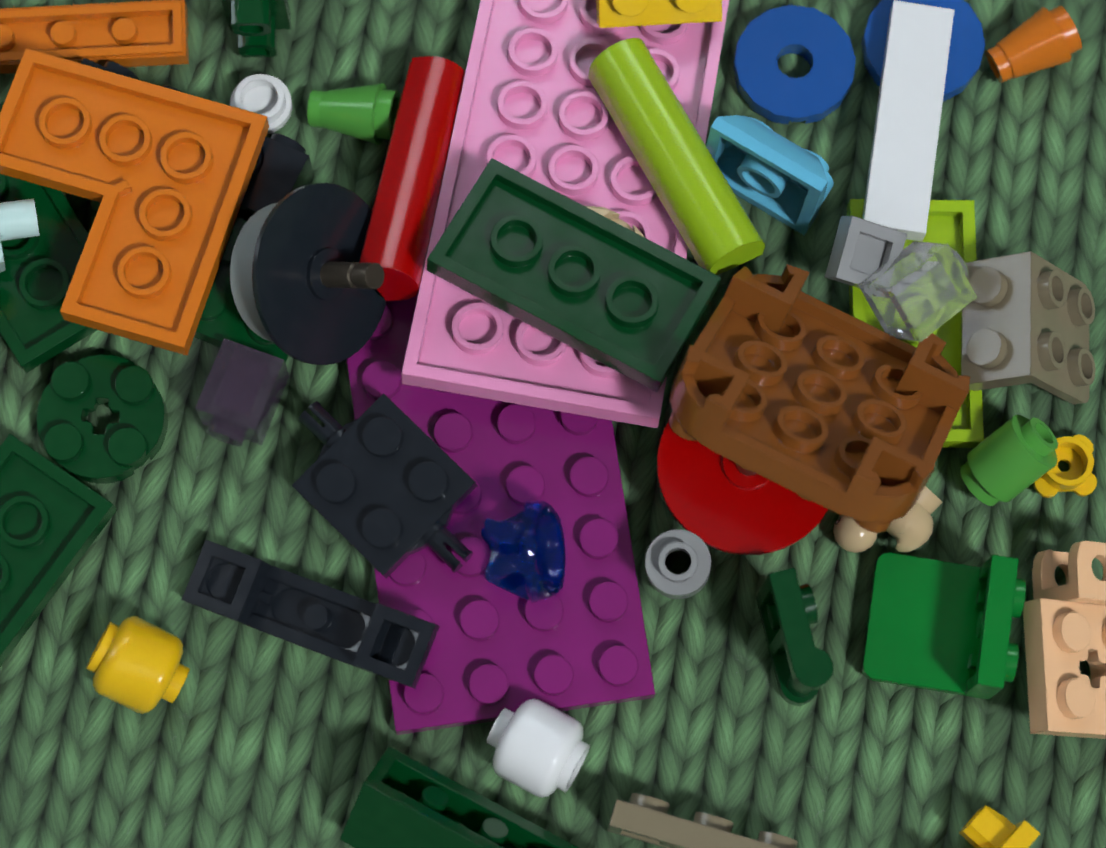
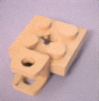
M1085 540L1072 544L1069 552L1052 551L1050 549L1040 551L1036 554L1033 561L1032 581L1034 600L1025 601L1023 607L1030 734L1106 739V543ZM1094 558L1098 559L1103 567V577L1101 580L1097 579L1092 571V561ZM1057 566L1065 573V585L1058 586L1056 583L1055 569ZM1087 661L1090 668V679L1089 676L1080 673V662Z

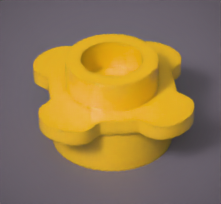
M1076 434L1073 437L1063 436L1056 438L1058 442V447L1055 449L1057 465L1033 483L1034 489L1044 498H1052L1058 492H1074L1080 497L1088 496L1097 486V478L1092 474L1094 467V457L1092 454L1094 447L1092 442L1081 434ZM1066 461L1069 464V470L1066 472L1061 471L1058 468V463Z

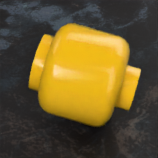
M136 616L127 617L119 626L109 622L86 666L87 670L94 673L93 687L97 693L141 714L149 713L157 706L161 699L173 703L190 671V668L180 664L183 654L181 639Z

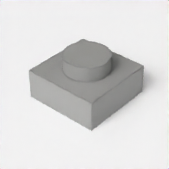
M841 216L825 277L879 295H891L907 234L855 216Z

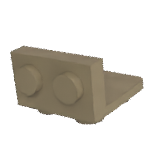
M1032 251L962 263L961 375L970 377L969 389L978 391L1032 383L1073 405L1087 403L1090 396V385L1095 379V362L1089 350V324L1095 318V303L1087 286Z

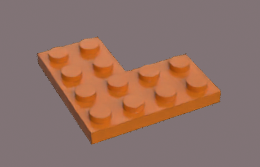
M25 48L0 112V174L100 202L60 309L63 319L187 356L269 129L267 116Z

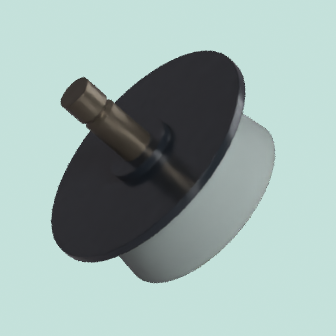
M312 183L304 185L287 194L278 203L270 204L257 211L245 223L236 239L230 263V284L237 310L246 325L254 333L263 339L274 342L284 353L295 360L312 365H329L341 362L354 355L367 343L382 318L387 301L377 289L384 282V270L378 263L360 262L372 210L366 202L351 190L336 184Z

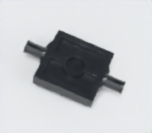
M384 393L357 420L344 426L338 423L321 406L320 402L312 403L308 408L325 426L321 427L306 411L301 414L298 421L303 423L324 446L318 459L292 486L386 579L409 555L421 551L427 546L451 568L453 573L458 571L463 565L446 549V546H450L465 562L471 558L473 552L446 527L451 520L454 510L477 487L476 482Z

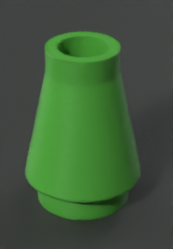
M384 83L328 91L312 90L307 105L308 124L310 127L325 128L380 145L383 139H391L401 95L398 90H387Z

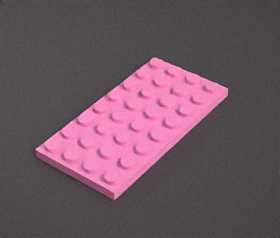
M596 0L480 1L401 373L402 384L658 429L666 378L658 392H655L427 271V258L487 164L493 158L581 205L605 207L620 214L619 219L627 222L631 228L634 225L644 235V238L686 259L688 252L686 243L588 78L589 68L593 60L611 45L629 38L643 40L703 142L706 144L729 0H722V22L599 28L597 24Z

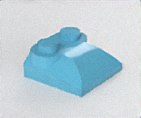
M740 115L718 116L710 127L706 147L735 195L805 236L817 217L822 203L834 186V181L828 173L829 165L816 153L803 149L774 132L765 123L755 118Z

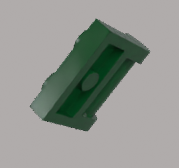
M791 568L769 573L756 596V601L779 692L787 703L794 706H803L809 703L817 695L818 689L830 680L834 669L830 655L823 649L815 647L810 624L818 622V614L812 589L809 584L799 585L796 569Z

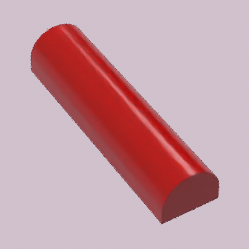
M412 57L409 64L360 262L378 263L382 266L384 282L377 290L386 301H401L415 297L419 291L465 76V70L461 66L442 57Z

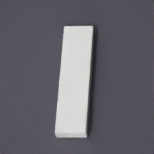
M894 0L890 10L862 219L906 233V239L923 242L927 230L954 9Z

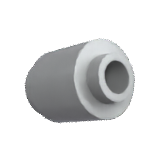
M677 529L662 533L652 541L646 553L645 567L648 579L654 589L665 597L686 599L694 596L703 589L710 576L711 556L708 547L700 537L686 530ZM676 550L684 551L691 559V566L688 571L679 575L671 573L665 566L668 554Z

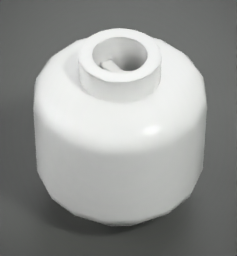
M538 699L525 701L515 713L504 708L497 717L487 738V744L496 748L493 756V769L495 773L501 778L541 798L551 795L557 788L567 792L579 773L590 748L589 744L582 741L583 727L577 719Z

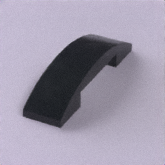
M206 540L181 599L266 634L414 689L417 686L440 627L380 603L375 604L272 566L263 560Z

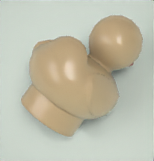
M926 486L909 512L904 517L892 520L889 528L886 530L896 539V550L898 552L913 551L926 543L932 535L934 523L931 514L943 502ZM839 514L833 530L838 545L847 552L853 553L863 552L870 548L876 541L878 534L863 529L854 519Z

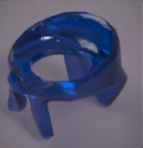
M531 500L526 501L523 511L502 521L490 518L485 519V527L481 530V535L491 550L490 560L484 572L486 580L514 595L530 600L531 603L556 596L564 584L566 552L561 520L555 509L545 501Z

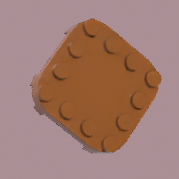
M786 264L781 276L753 275L744 266L732 277L727 291L695 344L693 346L690 345L673 383L669 399L673 409L669 418L671 429L678 436L687 440H697L710 450L735 462L738 466L753 471L795 492L803 499L813 501L835 513L854 519L860 527L867 531L875 533L886 531L892 520L904 517L916 504L936 467L934 465L958 411L969 393L970 377L957 374V371L941 355L947 342L927 329L917 347H914L802 292L810 274L808 271Z

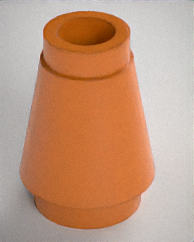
M1059 5L1050 11L1042 7L997 42L994 47L986 50L985 55L995 77L1000 83H1003L1011 78L1015 79L1070 62L1071 54L1082 49V42L1072 18L1062 6Z

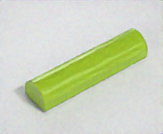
M639 38L625 39L601 52L591 63L588 78L697 264L713 274L719 275L763 255L765 243L643 40Z

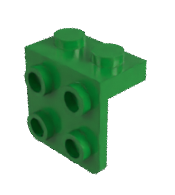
M890 552L882 554L876 560L861 666L863 675L872 681L987 700L1004 689V682H1013L1017 670L1019 647L1017 643L1009 642L1012 617L1020 618L1026 595L1025 579L1017 578L1019 558L992 554L981 567Z

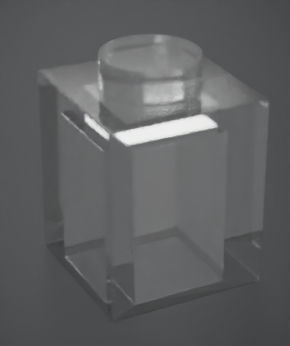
M914 241L858 284L885 333L895 338L922 342L977 298L967 279L968 268L965 261L948 244Z

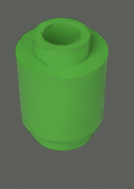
M1014 415L968 452V461L960 468L961 477L969 491L985 505L994 506L999 501L1010 502L1057 465V455L1055 449L1058 447L1057 439L1050 428L1040 419L1033 417L1029 420L1022 415Z

